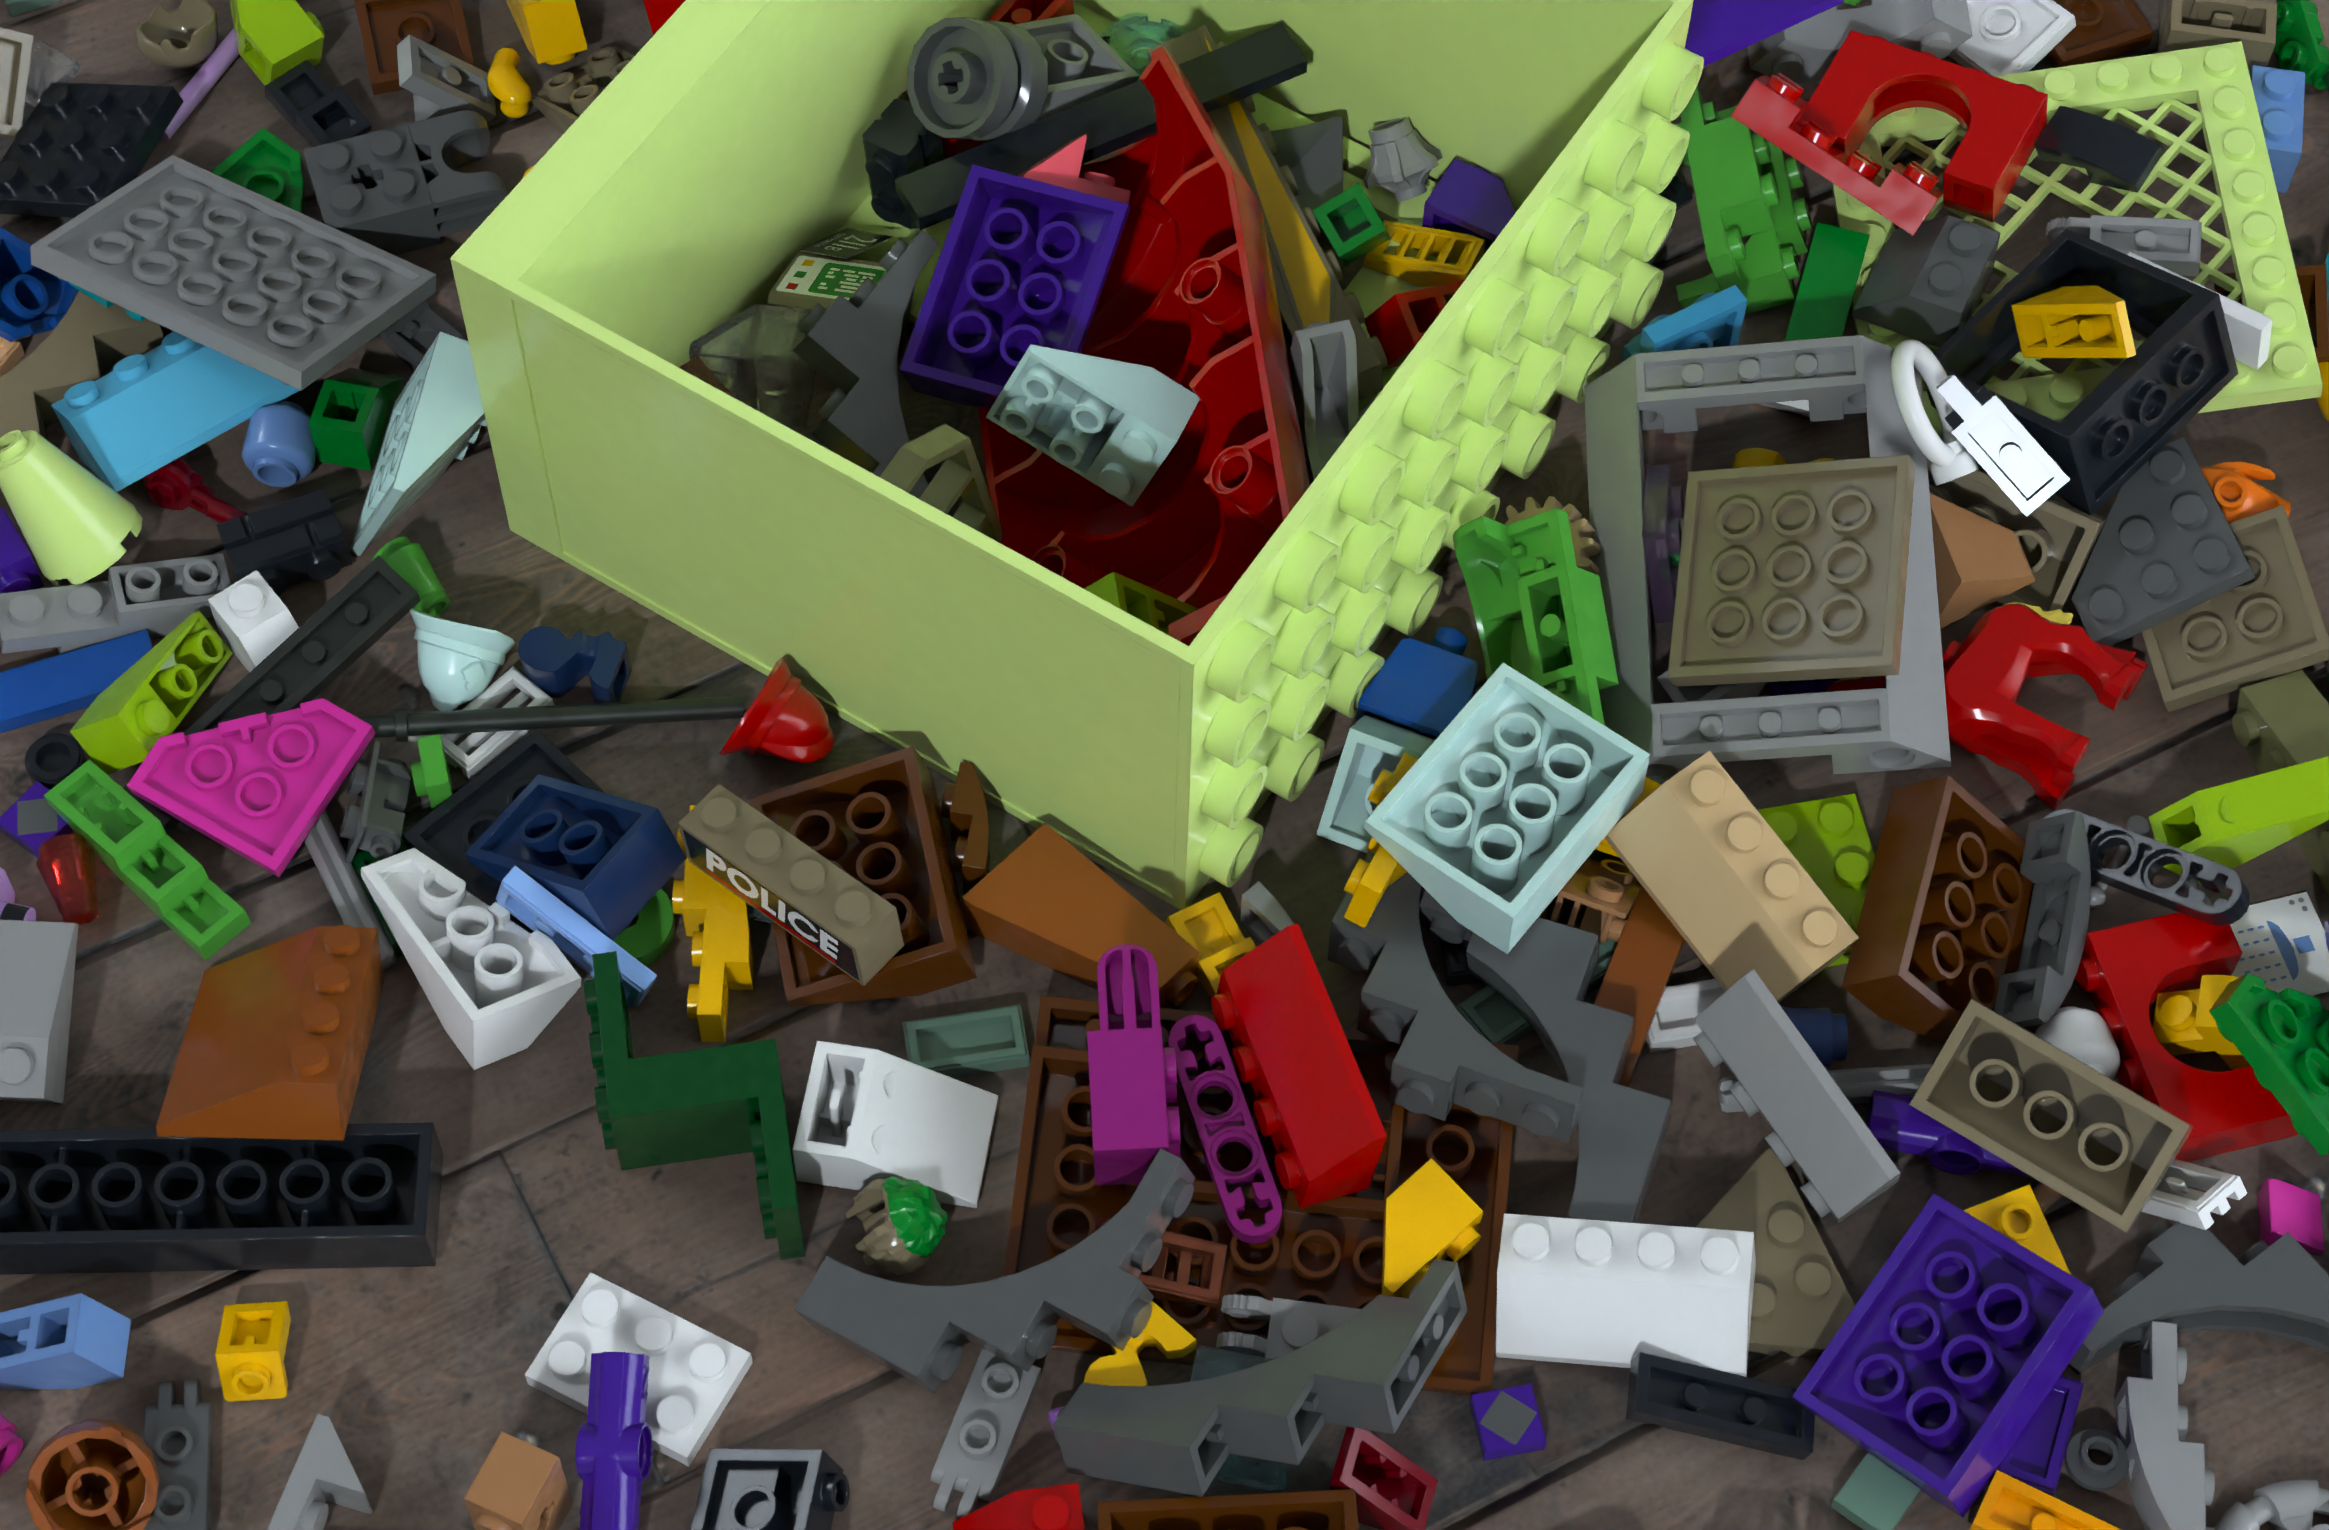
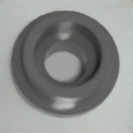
M2097 1428L2085 1429L2074 1435L2068 1443L2064 1457L2065 1467L2070 1477L2080 1487L2090 1491H2107L2119 1485L2127 1474L2129 1468L2127 1449L2117 1436L2106 1430ZM2097 1450L2103 1453L2108 1458V1464L2097 1465L2093 1463L2088 1457V1451Z

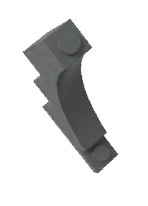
M1425 890L1419 905L1422 927L1429 929L1428 931L1432 936L1448 943L1459 944L1463 940L1469 941L1466 950L1469 973L1494 989L1526 1020L1553 1058L1562 1080L1583 1088L1576 1126L1579 1143L1576 1184L1567 1217L1637 1223L1671 1121V1100L1619 1085L1635 1038L1634 1016L1584 1002L1599 958L1598 935L1538 917L1511 951L1506 954L1458 923Z
M1434 1259L1421 1282L1413 1286L1409 1299L1379 1294L1357 1314L1332 1331L1278 1358L1241 1371L1209 1379L1156 1386H1107L1082 1383L1066 1407L1059 1411L1053 1424L1055 1440L1060 1446L1067 1473L1203 1497L1229 1454L1299 1465L1324 1423L1395 1434L1468 1311L1458 1263Z

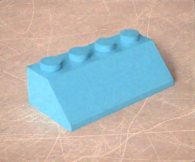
M173 331L162 340V345L143 355L135 354L120 360L115 364L114 371L96 381H84L72 386L65 392L63 399L51 406L79 460L110 488L118 492L246 421L261 407L274 405L300 390Z

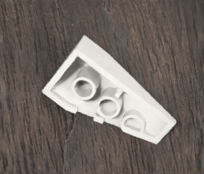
M417 849L406 850L361 868V877L442 1026L473 1070L527 1049L581 987V977L551 938L537 929L532 934L510 920L509 910L496 902L491 906L487 905L466 891L465 881Z

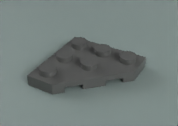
M2185 437L2163 446L2121 486L2071 598L2088 635L2097 643L2113 646L2255 578Z

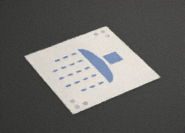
M2307 892L2249 905L2243 917L2230 924L2243 953L2232 976L2241 977L2249 973L2263 978L2265 986L2276 992L2286 988H2291L2310 996L2329 992V951L2326 944L2325 930Z

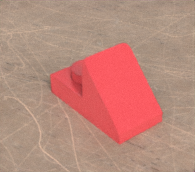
M1086 134L1071 140L1018 175L1126 204L1129 203L1131 190L1115 187L1116 179L1105 174L1084 172L1083 178H1079L1087 139Z

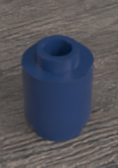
M1781 1007L1824 1067H1830L1832 1061H1845L1848 1047V1028L1844 1013H1832L1829 1007Z

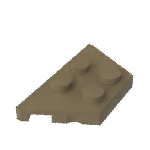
M1770 1148L1760 1156L1695 1228L1754 1232L1756 1267L1749 1352L1768 1354L1772 1351H1783L1795 1357L1817 1358L1818 1353L1824 1352L1856 1305L1786 1168Z

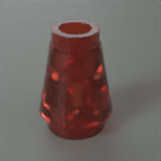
M78 834L61 835L42 843L38 848L40 858L36 861V867L59 913L62 915L63 922L83 925L97 919L99 912L97 909L94 848L88 846L85 837Z

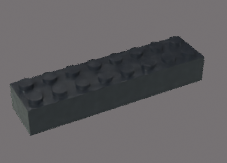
M433 1122L348 1124L344 1141L157 1137L156 1128L0 1131V1275L436 1266L443 1152Z

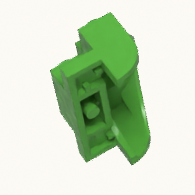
M1697 86L1687 106L1680 114L1682 122L1674 125L1690 133L1689 144L1681 164L1688 165L1691 168L1707 260L1713 273L1700 279L1677 285L1678 301L1683 308H1687L1704 294L1711 292L1716 294L1736 285L1748 300L1744 315L1795 301L1792 279L1800 277L1796 256L1808 252L1804 231L1813 228L1805 198L1797 199L1795 189L1804 186L1799 162L1792 156L1787 157L1783 150L1731 117L1737 106L1717 112L1714 101L1704 103ZM1751 235V237L1744 246L1742 237Z
M1554 508L1509 525L1481 516L1460 526L1453 534L1455 554L1470 596L1487 680L1502 663H1505L1605 726L1599 690L1618 685V677L1600 576L1577 567L1568 513Z

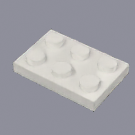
M590 1272L525 1373V1378L528 1385L587 1414L591 1353L626 1352L649 1356L650 1370L648 1374L645 1423H648L652 1432L653 1449L689 1467L752 1365L753 1360L750 1352Z

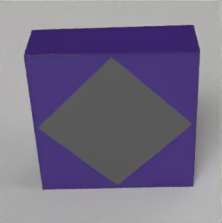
M36 781L0 816V831L43 862L73 830L47 803L44 795L50 790Z
M1532 1383L1470 1395L1469 1405L1483 1461L1545 1450L1547 1441Z

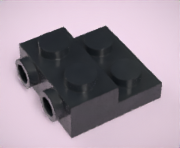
M710 1448L691 1530H831L834 1513L842 1512L848 1504L849 1482L843 1473L844 1470L822 1449Z

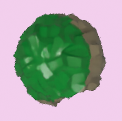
M893 1176L871 1181L853 1197V1206L846 1213L847 1218L855 1215L863 1222L867 1235L855 1247L861 1253L865 1264L877 1268L883 1275L894 1273L897 1276L908 1272H915L924 1266L931 1258L935 1248L939 1245L942 1236L946 1233L945 1223L948 1219L947 1212L941 1209V1204L936 1200L935 1193L931 1187L924 1186L918 1180H903Z

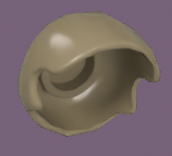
M181 0L179 7L170 11L165 10L160 4H156L148 19L138 24L135 34L136 44L150 62L159 67L171 70L197 67L204 63L214 51L218 36L217 11L207 0Z

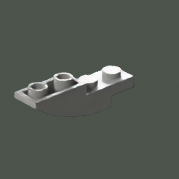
M223 553L109 567L108 581L1 593L0 647L2 654L57 647L60 655L145 629L148 630L149 636L153 640L168 635L195 611L199 610L208 619L213 616L208 599L231 586Z
M2152 1321L2138 1345L2139 1378L2127 1377L2114 1400L2116 1434L2125 1445L2129 1460V1468L2125 1477L2130 1495L2145 1530H2215L2213 1527H2206V1505L2210 1506L2212 1504L2215 1491L2214 1469L2212 1467H2205V1444L2185 1442L2188 1431V1409L2185 1405H2178V1385H2183L2187 1372V1351L2185 1347H2177V1324Z

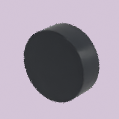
M59 733L39 738L29 747L25 755V767L32 783L34 784L38 781L49 790L87 762L78 741L69 735Z

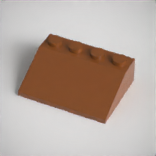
M349 925L316 926L206 969L156 1125L157 1137L344 1141L384 985L377 927H353Z

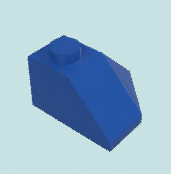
M0 227V336L13 342L53 330L67 313L79 290L71 286L69 282L31 265V244Z

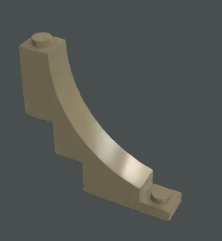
M79 291L67 313L50 335L29 356L0 377V438L13 430H20L21 432L33 430L48 440L46 423L59 421L51 406L52 404L63 399L65 392L72 386L84 381H96L105 376L104 367L113 366L131 355H143L162 345V340L166 337L165 327L147 319L143 321L135 320L126 314L125 308L117 304L106 308Z

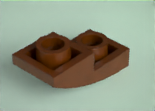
M960 762L956 784L947 782L945 785L941 816L950 818L951 841H957L953 870L962 871L963 894H966L990 872L988 813L979 778L971 763Z

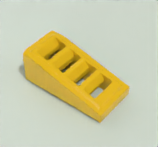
M1384 220L1383 224L1391 239L1368 252L1364 258L1363 266L1424 288L1465 280L1483 257L1486 240L1464 233ZM1391 240L1400 243L1395 254L1385 253ZM1410 248L1419 250L1415 258L1407 257ZM1430 254L1437 257L1436 261H1430L1427 258ZM1448 261H1450V262L1456 263V265L1447 264V263H1448Z

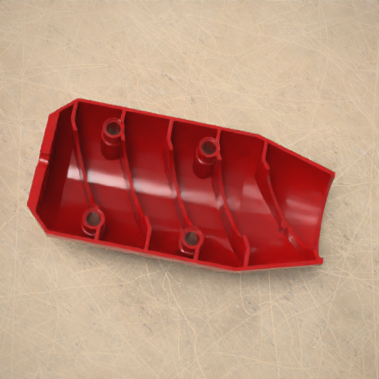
M1161 46L1151 52L1152 60L1139 77L1154 99L1157 134L1084 163L1080 168L1079 178H1083L1084 172L1101 173L1114 177L1116 179L1115 187L1131 190L1128 203L1131 209L1080 354L1152 367L1195 393L1200 399L1178 441L1132 507L986 418L991 408L978 407L988 491L1003 531L1000 543L1083 589L1114 571L1198 608V610L1168 625L1169 636L1189 646L1309 488L1310 484L1260 203L1177 61Z

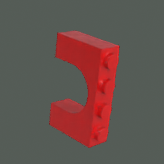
M1851 30L1808 101L1809 106L1798 122L1803 126L1805 123H1809L1810 120L1820 124L1837 136L1833 145L1850 155L1855 149L1859 150L1871 128L1890 113L1912 107L1932 108L1947 113L1955 118L1967 133L1944 171L1943 205L1993 222L2035 149L2034 144L2046 128L2048 94L2036 91L2031 86L2025 84H2015L1987 75L1977 68H1966L1939 59L1928 52H1918L1890 43L1879 36H1869Z
M2180 912L2090 932L2086 935L2082 958L2075 978L2079 988L2083 992H2089L2096 1012L2106 1021L2119 1050L2121 1065L2117 1071L2118 1082L2194 1126L2175 1158L2177 1160L2190 1162L2297 1136L2298 1132L2295 1130L2290 1116L2271 1091L2261 1086L2251 1066L2223 1072L2193 1068L2173 1057L2157 1039L2151 1026L2149 1007L2157 1001L2159 993L2200 988L2202 975L2232 976L2243 954L2230 925H2211Z

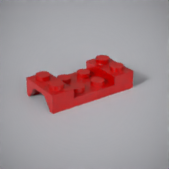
M1777 73L1776 76L1772 75L1771 78L1763 75L1753 81L1731 117L1912 236L1916 233L1943 194V191L1935 186L1940 179L1937 175L1919 163L1912 161L1908 167L1898 163L1886 179L1878 175L1882 166L1869 156L1856 149L1848 155L1833 145L1837 136L1820 124L1810 120L1809 123H1805L1803 126L1798 122L1809 106L1808 102L1800 98L1804 92L1800 85L1781 73Z

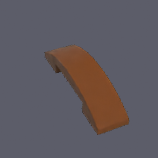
M1643 886L1625 924L1594 1002V1005L1634 1016L1635 1038L1619 1085L1626 1087L1630 1085L1645 1047L1655 1014L1682 946L1686 943L1685 939Z

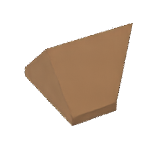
M1930 493L1940 629L2036 581L2014 531Z

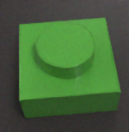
M440 734L417 738L421 761L410 763L417 797L428 795L432 811L454 794Z

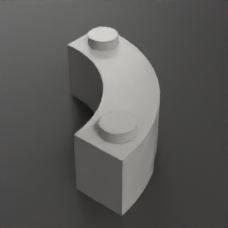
M1870 0L1869 6L1838 10V6H1834L1747 48L1750 69L1769 76H1776L1777 73H1781L1792 81L1806 83L1820 82L1851 30L1869 36H1879L1890 43L1918 52H1928L1939 59L1948 56L1953 49L1960 46L1973 35L1966 0Z

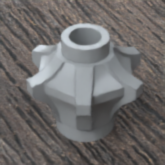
M1408 117L1394 119L1370 129L1368 133L1372 142L1370 146L1371 159L1369 169L1363 179L1366 188L1380 187L1395 194L1397 201L1408 200L1427 191L1425 181H1427L1430 171L1438 166V161L1443 158L1440 149L1428 145L1421 139L1416 129H1412Z

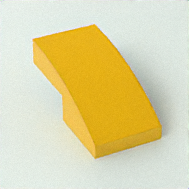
M1220 892L1168 916L1165 922L1166 925L1199 951L1198 979L1211 999L1217 993L1222 970L1256 948L1251 936L1246 939L1244 938Z

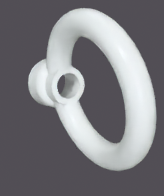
M1912 339L1901 342L1892 354L1891 377L1898 407L1910 435L1920 451L1932 462L1930 471L1936 486L1978 470L1976 460L1951 433L1952 427L1944 419L1954 409L1936 390V386L1947 377L1941 363L1923 343ZM1914 367L1921 374L1933 397L1941 422L1943 441L1931 425L1922 405L1916 385Z

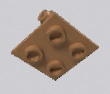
M1587 858L1557 894L1558 897L1550 921L1558 923L1566 899L1575 901L1567 926L1575 928L1584 904L1587 907L1579 929L1597 934L1598 941L1606 944L1608 939L1618 942L1627 922L1624 919L1635 903L1642 885L1626 864L1615 860H1602L1598 862ZM1551 903L1541 913L1539 918H1547Z

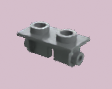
M376 740L367 761L358 760L354 765L347 793L357 796L355 804L349 802L340 830V837L349 839L345 860L349 864H351L357 849L369 851L374 858L383 860L391 857L401 846V835L405 813L401 812H404L407 804L412 775L406 763L400 759H379L381 742Z

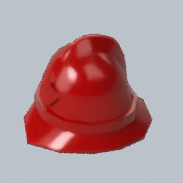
M782 658L775 663L761 692L740 720L719 754L723 756L743 751L751 756L757 753L798 763H812L824 758L832 750L835 737L829 725L828 715L821 702L801 684L802 679L792 675L787 660Z

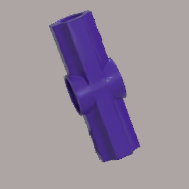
M1876 1090L1873 1091L1865 1124L1882 1148L1928 1157L1929 1163L1933 1167L1950 1174H1973L1984 1168L2033 1178L1909 1104L1913 1098Z
M626 1352L591 1353L587 1422H583L579 1428L575 1453L577 1473L580 1479L583 1480L580 1530H639L641 1484L649 1476L653 1455L652 1432L648 1423H645L648 1374L650 1370V1357L647 1355Z

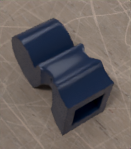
M540 626L525 633L519 641L518 653L523 675L548 696L561 698L588 675L593 698L596 703L620 702L632 668L627 643L613 638L610 632L607 631L594 636L577 631L571 639H567L559 629L551 626Z

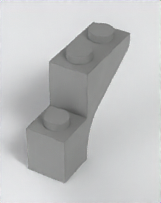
M1349 319L1334 323L1315 322L1304 327L1302 330L1295 331L1288 357L1310 485L1359 421L1356 338Z

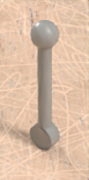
M2139 815L2130 817L2125 825V829L2147 836L2150 828L2148 820ZM2119 845L2106 868H2119L2131 848L2126 845ZM2097 881L2094 886H2091L2090 908H2099L2105 903L2106 895L2104 892L2108 885Z

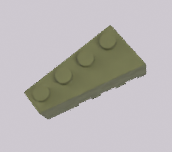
M2302 669L2240 688L2237 711L2232 719L2233 731L2238 742L2246 749L2259 774L2329 756V704ZM2328 820L2295 837L2329 898Z

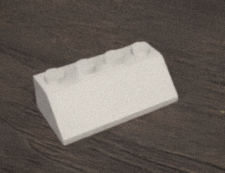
M1504 1213L1497 1269L1496 1357L1630 1368L1631 1360L1639 1352L1746 1377L1756 1267L1754 1232Z

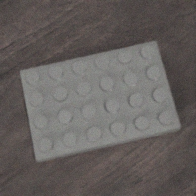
M174 155L163 160L30 246L31 265L301 391L436 293L437 274Z

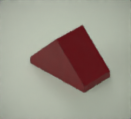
M1346 1427L1331 1478L1330 1490L1355 1489L1358 1523L1382 1530H1425L1438 1479L1370 1431Z

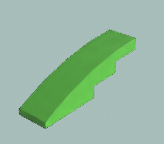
M90 759L44 795L47 803L67 822L85 844L135 895L204 960L209 959L251 924L246 911L208 878L201 863L166 834L161 821Z

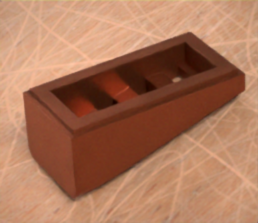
M1108 1218L1099 1228L1105 1225L1111 1218ZM1165 1231L1161 1237L1162 1249L1158 1259L1149 1270L1148 1275L1140 1274L1138 1278L1156 1299L1216 1307L1219 1302L1227 1245ZM1168 1252L1177 1254L1173 1281L1164 1279ZM1192 1256L1203 1257L1198 1287L1188 1285Z

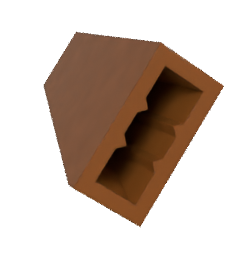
M1046 823L1038 828L962 897L965 926L971 932L1098 990L1097 967L1101 956L1110 948L1124 944L1141 946L1151 952L1154 957L1158 971L1160 1008H1168L1172 1004L1175 1006L1182 1005L1190 998L1199 984V951Z

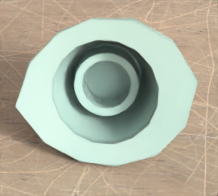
M416 609L410 610L417 628L414 639L417 640L419 674L423 685L429 691V698L433 706L439 711H453L459 705L474 700L485 691L499 665H504L505 655L516 644L512 638L496 630L454 622Z

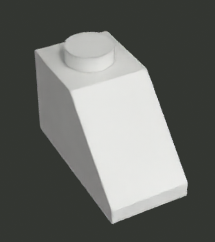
M257 570L208 599L220 637L249 673L299 628L286 605Z

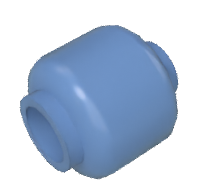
M280 401L274 405L263 406L256 410L248 421L241 452L245 466L253 473V476L263 484L273 487H288L309 476L314 467L317 452L308 425L311 416L305 413L301 406L288 401Z

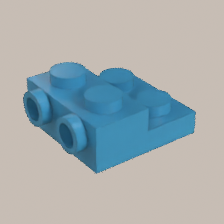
M1733 285L1716 294L1713 292L1704 294L1691 306L1672 315H1660L1650 321L1642 329V333L1635 336L1624 346L1622 362L1638 353L1738 345L1748 300L1738 287Z

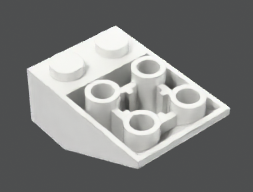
M817 1040L793 1145L797 1181L861 1191L873 1180L878 1178L886 1179L893 1176L903 1180H918L924 1186L931 1187L939 1203L977 1208L999 1095L877 1049Z

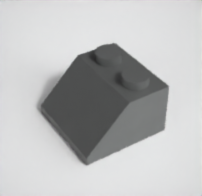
M1950 215L1922 222L1913 236L1902 228L1892 231L1853 309L1852 317L1941 347L1972 317L1994 270L2000 232Z

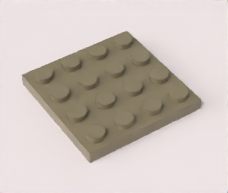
M1910 455L1688 472L1668 679L1674 687L1899 675L1915 478V463Z

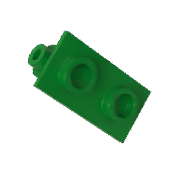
M2277 0L2276 44L2274 52L2279 68L2305 72V83L2312 84L2314 88L2319 90L2326 89L2322 77L2329 71V51L2327 46L2319 45L2325 38L2317 16L2318 9L2316 4L2309 0Z

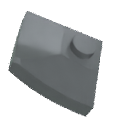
M1332 117L1308 125L1270 131L1277 148V153L1273 154L1279 167L1287 165L1291 170L1299 191V195L1294 197L1301 209L1309 207L1312 211L1343 192V117ZM1317 221L1320 232H1324L1319 222Z

